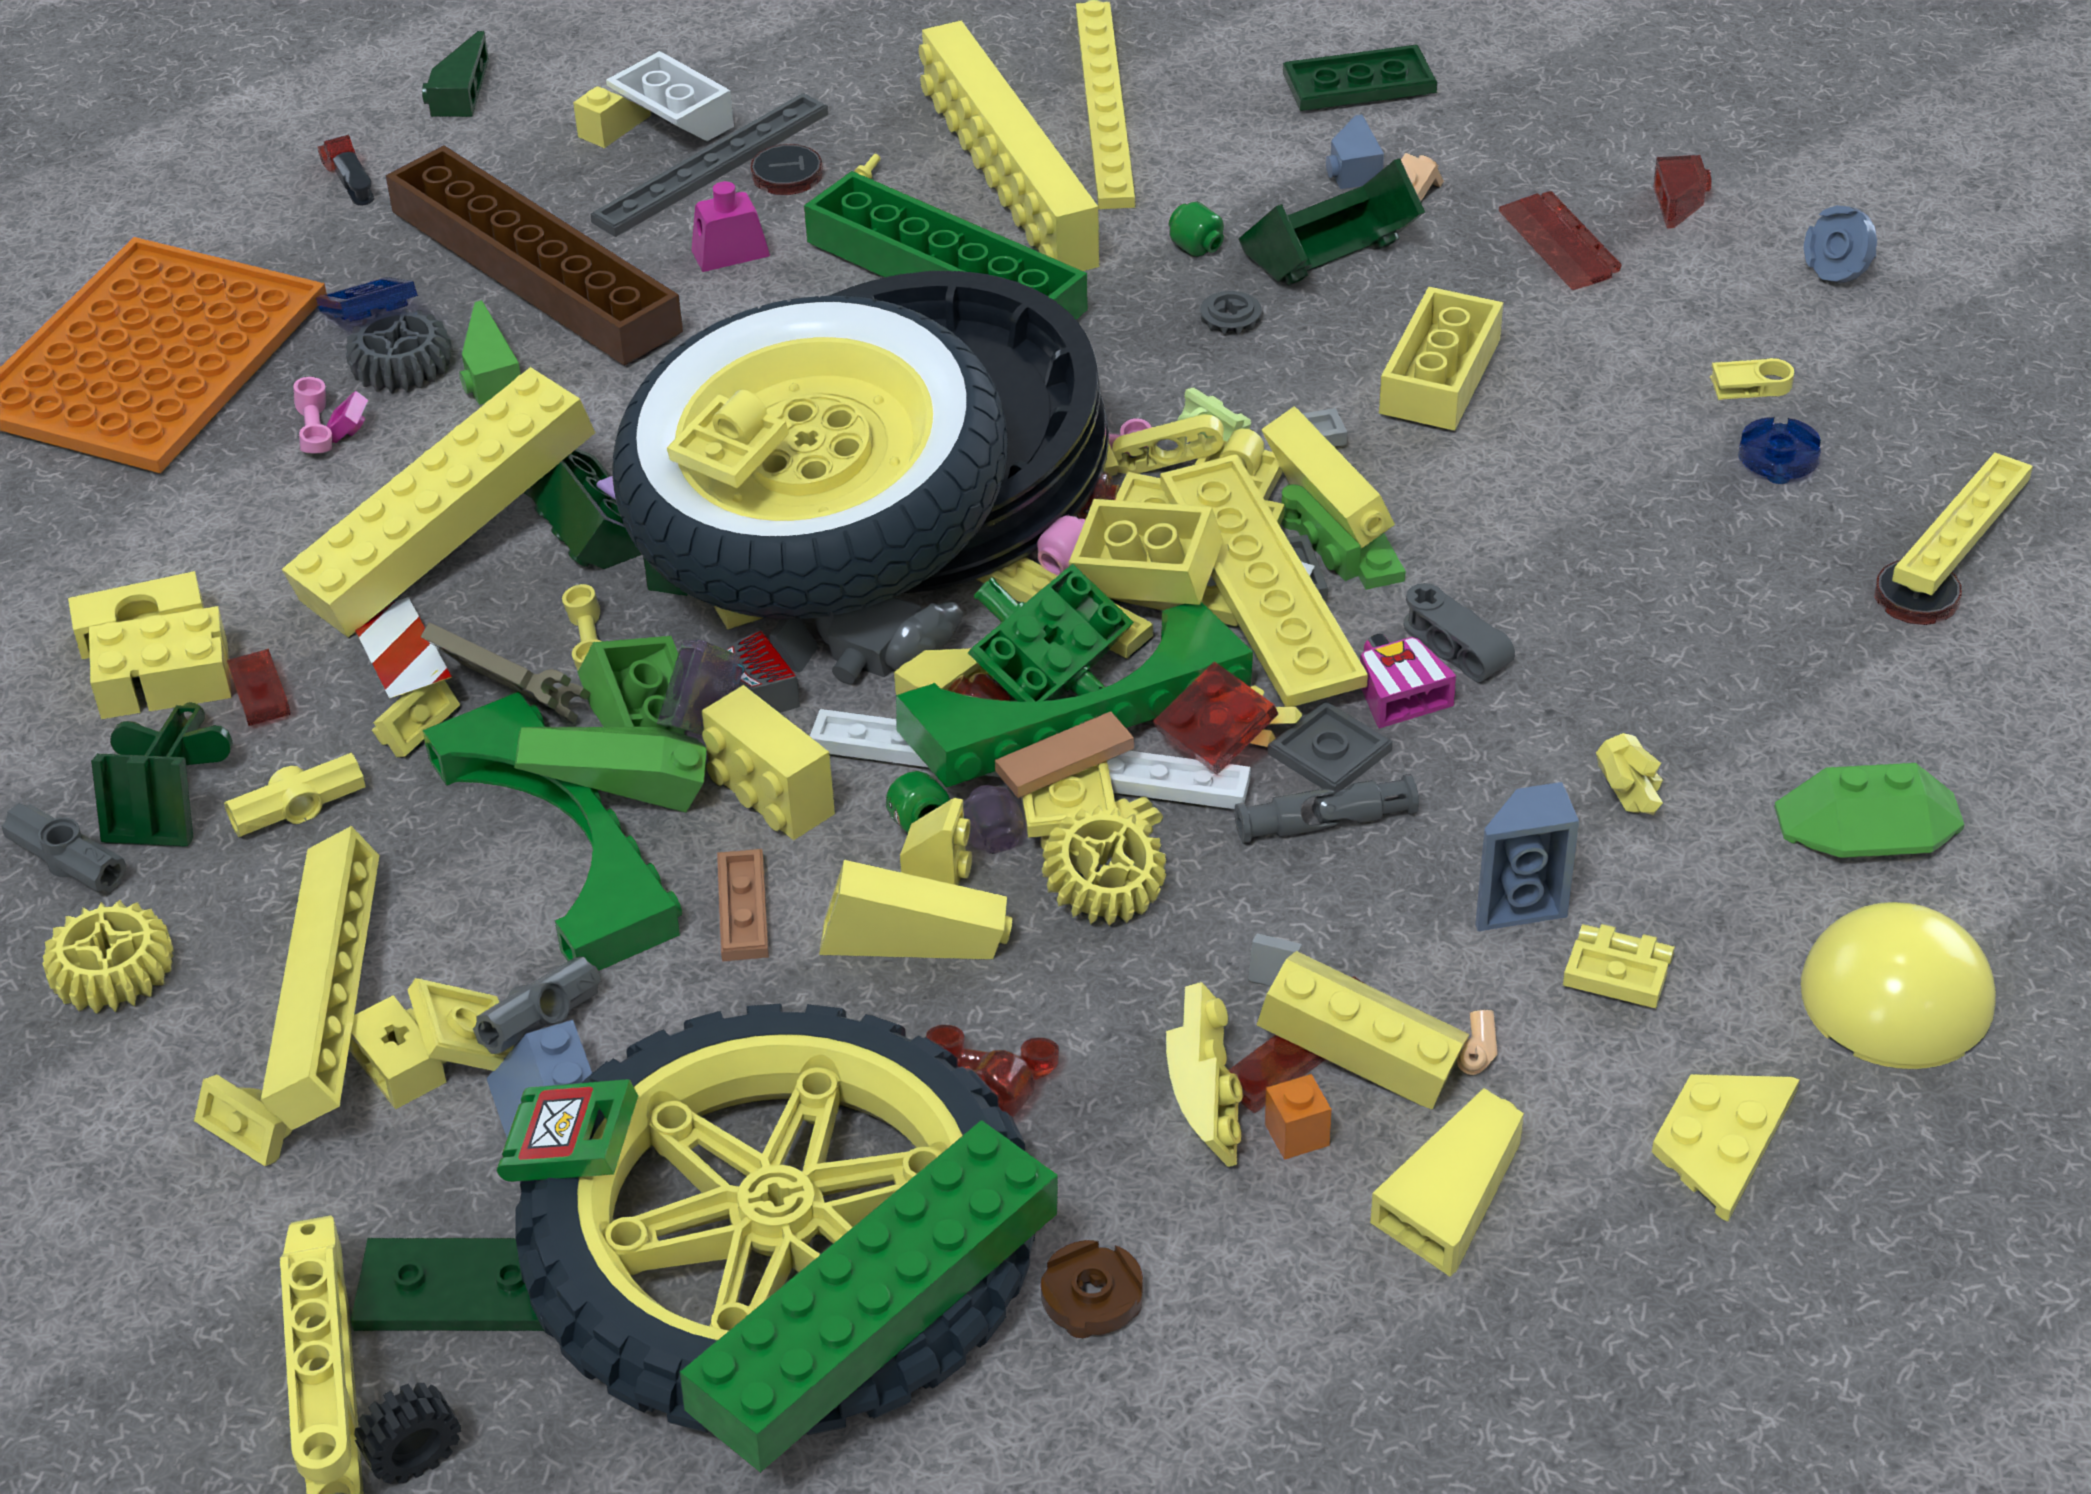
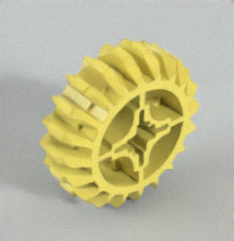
M1100 805L1093 810L1092 815L1081 808L1076 813L1075 819L1066 816L1061 821L1060 827H1055L1051 831L1048 844L1045 845L1042 855L1044 858L1042 867L1043 877L1048 878V893H1058V907L1066 904L1073 905L1071 910L1073 918L1082 911L1089 914L1090 924L1096 921L1098 916H1103L1110 926L1115 922L1117 915L1127 923L1133 918L1134 912L1142 915L1148 909L1149 903H1153L1158 898L1160 893L1159 887L1163 885L1166 877L1164 869L1166 854L1159 852L1161 847L1160 838L1149 837L1151 833L1150 824L1140 827L1135 825L1137 820L1135 813L1125 819L1119 817L1118 806L1112 810L1111 814H1104ZM1110 858H1112L1111 861L1109 862V865H1106V863L1108 862V860H1109ZM1100 865H1103V866L1101 867L1100 871L1097 872V869H1099V866H1100ZM1077 871H1079L1081 874H1083L1084 878L1081 877V876L1077 873Z
M121 900L117 901L112 907H106L100 902L98 909L88 911L82 907L80 916L76 918L66 916L65 927L53 928L52 939L45 941L46 949L43 955V967L50 988L53 989L55 994H58V997L62 999L64 1004L72 1002L78 1011L83 1010L89 1005L96 1014L104 1005H109L116 1012L120 1002L127 1001L135 1007L137 995L141 994L151 997L152 985H164V973L171 971L173 945L166 925L163 924L162 919H158L152 909L143 910L138 902L127 908Z

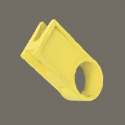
M1769 358L1712 363L1713 373L1710 375L1718 400L1782 396L1792 389L1794 368L1784 360ZM1765 375H1776V376L1782 377L1783 379H1780V380H1772V379H1768V378H1766V377H1764V376H1765Z

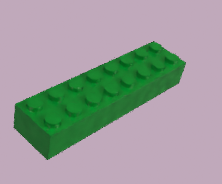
M849 172L804 205L808 243L883 277L925 271H964L988 274L1021 283L1045 294L1060 304L1075 319H1078L1088 311L1086 272L856 172Z
M981 1120L681 1370L680 1378L684 1410L761 1473L1057 1215L1058 1175Z

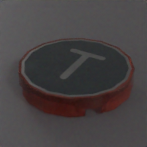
M782 144L769 147L759 152L752 159L750 167L754 185L761 189V185L767 188L768 193L774 195L803 193L811 189L810 184L815 181L818 184L823 174V164L820 155L813 149L798 144Z
M1901 560L1894 561L1883 567L1878 574L1875 584V599L1878 604L1881 601L1886 607L1885 612L1895 619L1910 624H1935L1937 618L1946 616L1945 620L1952 617L1960 606L1962 585L1953 572L1949 574L1933 595L1915 592L1905 585L1892 581L1895 566Z

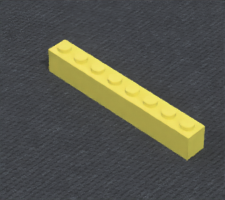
M352 826L307 849L261 1095V1101L272 1115L280 1118L291 1130L340 1107L380 856Z

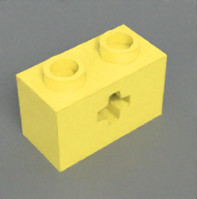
M392 995L354 1015L349 1050L395 1109L446 1083L443 1064L447 1061L428 1057L412 1008L405 1010L395 996Z

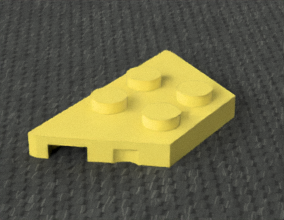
M1691 1074L1653 1141L1652 1153L1668 1168L1674 1169L1679 1174L1681 1181L1693 1192L1699 1190L1716 1206L1715 1213L1721 1219L1729 1221L1797 1092L1799 1079L1773 1076Z

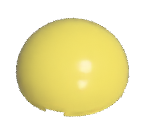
M1901 902L1877 903L1861 907L1837 919L1818 937L1812 946L1801 974V994L1804 1007L1818 1030L1827 1039L1831 1037L1839 1044L1854 1051L1853 1056L1886 1067L1921 1069L1955 1061L1965 1056L1966 1051L1970 1050L1984 1038L1994 1016L1996 1002L1994 977L1981 947L1962 926L1951 918L1916 904Z

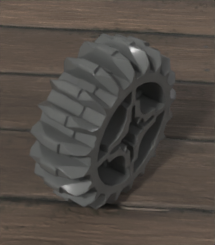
M404 308L401 312L390 310L389 313L383 315L376 313L373 319H363L362 325L353 327V334L347 336V352L345 354L347 364L350 365L355 380H361L363 387L373 385L376 392L387 387L390 393L396 388L402 387L407 392L409 386L415 385L422 388L424 380L435 382L436 374L445 373V366L450 364L451 342L442 321L436 320L434 314L424 315L422 310L411 313L407 308Z

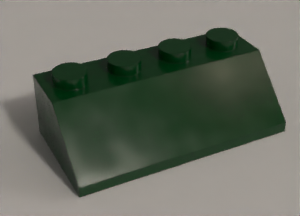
M576 449L528 488L524 494L532 498L536 504L534 507L535 511L550 522L553 526L551 532L558 539L565 542L570 549L568 555L578 564L585 567L592 564L602 569H607L641 556L642 554L633 543L625 528L616 500L597 487L598 481L608 478L610 475L594 455Z

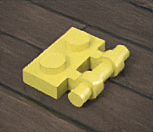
M1582 924L1578 940L1575 941L1564 972L1563 986L1656 1009L1667 976L1668 964L1670 965L1673 959L1675 946L1658 943L1657 937L1643 934L1642 938L1618 933L1616 932V927L1601 924L1600 928Z

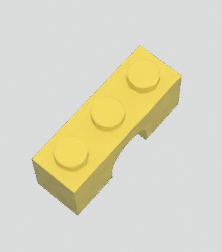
M195 571L68 598L73 631L82 659L90 658V626L204 608Z

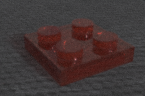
M1214 661L1153 723L1161 734L1218 775L1278 715V711L1272 702Z

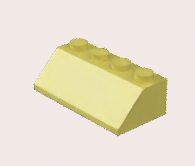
M1298 951L1285 960L1266 995L1257 1022V1026L1429 1109H1433L1470 1035Z

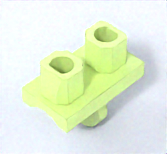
M1195 388L1186 389L1184 395L1186 400L1185 407L1177 421L1203 414L1215 416L1223 424V441L1226 442L1235 430L1250 429L1251 420L1241 413L1235 414L1225 408L1223 402L1216 397H1208ZM1200 432V433H1199V434H1203V435L1205 436V438H1210V437H1212V436H1207V435L1205 434V432Z

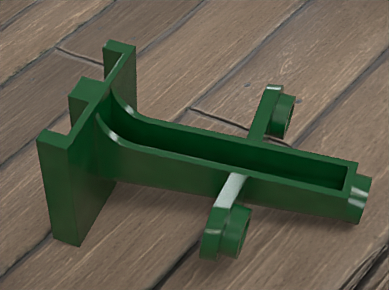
M192 702L186 703L183 706L176 705L160 731L141 726L139 723L132 721H123L117 724L110 737L111 746L117 754L97 753L91 760L101 842L189 846L193 839V827L186 765L214 763L225 760L233 747V740L229 731L217 725L199 729L205 720V712L200 705ZM184 712L193 713L189 720L186 719Z

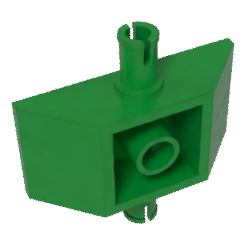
M1071 564L1026 603H1018L992 577L975 593L974 598L979 600L1001 623L974 645L968 654L1018 702L1056 700L1064 692H1069L1070 690L1079 696L1106 687L1090 672V669L1124 635L1134 622L1074 564Z

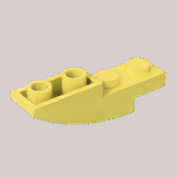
M1200 982L1185 987L1183 1026L1166 1031L1168 1069L1174 1094L1187 1121L1208 1147L1227 1167L1237 1165V1144L1241 1141V1129L1238 1123V1103L1242 1100L1243 1092L1238 1077L1234 1073H1230L1224 1066L1227 1061L1223 1045L1224 1026L1228 1023L1226 1007L1220 998H1216Z

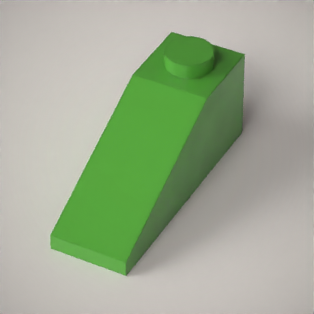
M482 300L475 302L462 351L464 370L459 371V376L465 393H473L476 401L481 405L492 399L521 374L519 362Z

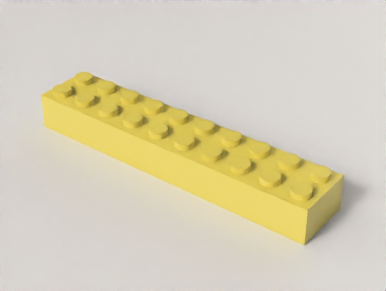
M961 20L923 29V44L919 45V56L924 65V75L920 77L923 93L925 96H931L936 112L938 114L943 113L950 132L955 131L957 133L962 149L968 150L971 153L976 169L981 168L983 170L988 186L990 188L994 187L997 190L1001 205L1011 210L1015 225L1017 227L1022 226L1025 230L1029 245L1036 246L1040 253L1081 271L1099 267L1098 205Z

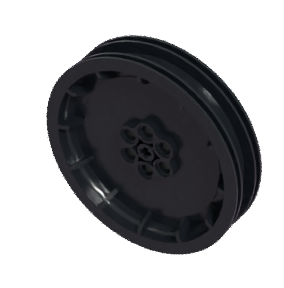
M925 271L894 275L861 283L829 295L862 297L893 303L918 312L951 331L972 350L989 373L1000 397L1006 419L1008 441L1005 473L996 501L978 532L958 555L934 575L903 593L951 587L999 571L1037 550V542L1040 536L1057 519L1063 516L1075 517L1093 494L1103 473L1109 449V426L1103 398L1100 393L1098 368L1092 345L1080 324L1066 309L1045 294L1021 283L993 275L964 271Z

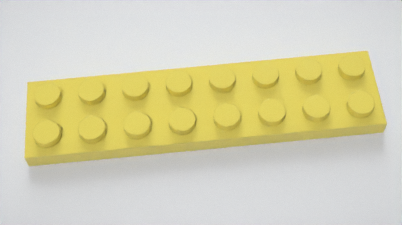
M1235 454L1161 473L1160 486L1170 504L1210 506L1213 508L1223 543L1211 576L1285 707H1294L1367 687L1368 674L1239 456Z

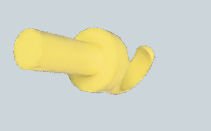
M874 154L864 166L859 165L854 172L871 179V171L881 160L880 156Z

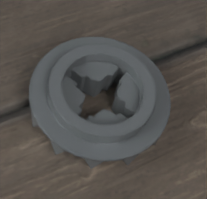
M1223 291L1212 294L1202 302L1200 307L1201 322L1208 324L1209 329L1212 331L1221 329L1224 335L1228 331L1240 334L1242 329L1253 330L1255 323L1261 321V305L1259 301L1253 296L1239 291Z

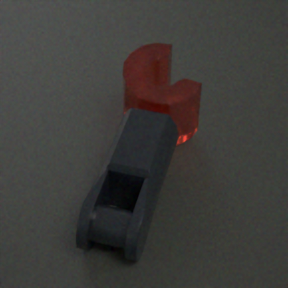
M349 134L323 141L324 145L318 146L320 160L328 171L335 170L343 186L347 189L352 202L360 206L373 202L374 196L370 190L372 185L371 179L356 156Z

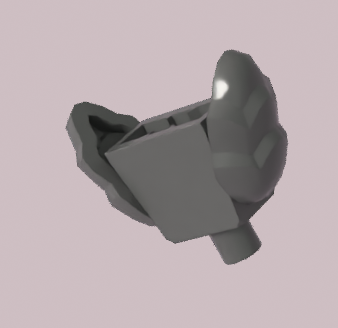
M892 597L869 607L862 605V609L848 613L833 615L831 612L830 616L815 618V625L825 644L830 645L832 657L837 661L832 668L833 675L843 683L853 684L862 670L885 677L924 650L941 649L958 628L964 612L956 602H946L939 605L930 604L922 609L919 605Z

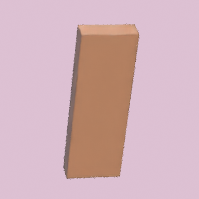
M1108 712L996 759L995 771L1016 797L1020 798L1134 749V737L1112 712Z
M763 850L718 852L722 962L769 958Z

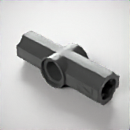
M18 803L7 811V818L2 825L4 836L45 860L49 871L53 875L58 877L72 876L97 892L103 890L110 893L121 884V878L127 869L124 858L81 834L79 824L75 820L62 817L55 819L31 804L23 805Z
M575 957L531 984L514 987L506 999L476 1016L477 1022L473 1031L478 1044L486 1047L491 1054L502 1053L518 1043L526 1033L539 1030L546 1025L562 1022L571 1009L598 993V985L602 981L596 966L591 965L584 957Z

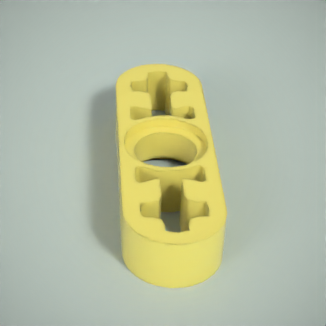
M1203 414L1122 435L1112 445V451L1118 462V472L1127 474V472L1139 474L1215 454L1223 445L1224 427L1222 422L1215 416ZM1200 432H1205V434H1206L1207 436H1212V437H1210V438H1205V436H1204L1203 434H1199V433H1200ZM1169 439L1176 442L1178 447L1166 451L1160 449L1156 444L1161 440ZM1124 452H1129L1131 456H1136V457L1130 458V456H1129L1127 453H1124Z

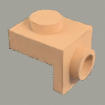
M1408 153L1404 154L1401 161L1420 201H1422L1432 184L1441 187L1444 180L1438 170L1437 163L1429 157L1420 155L1417 158Z

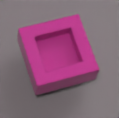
M357 391L353 392L333 411L327 423V427L332 432V443H337L346 434L353 436L365 421L362 413L368 399Z

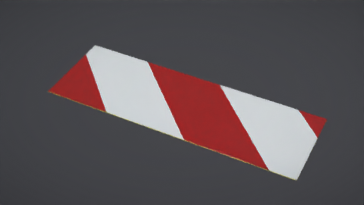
M409 597L388 604L362 627L355 630L389 699L452 678L436 647L421 638L425 627Z

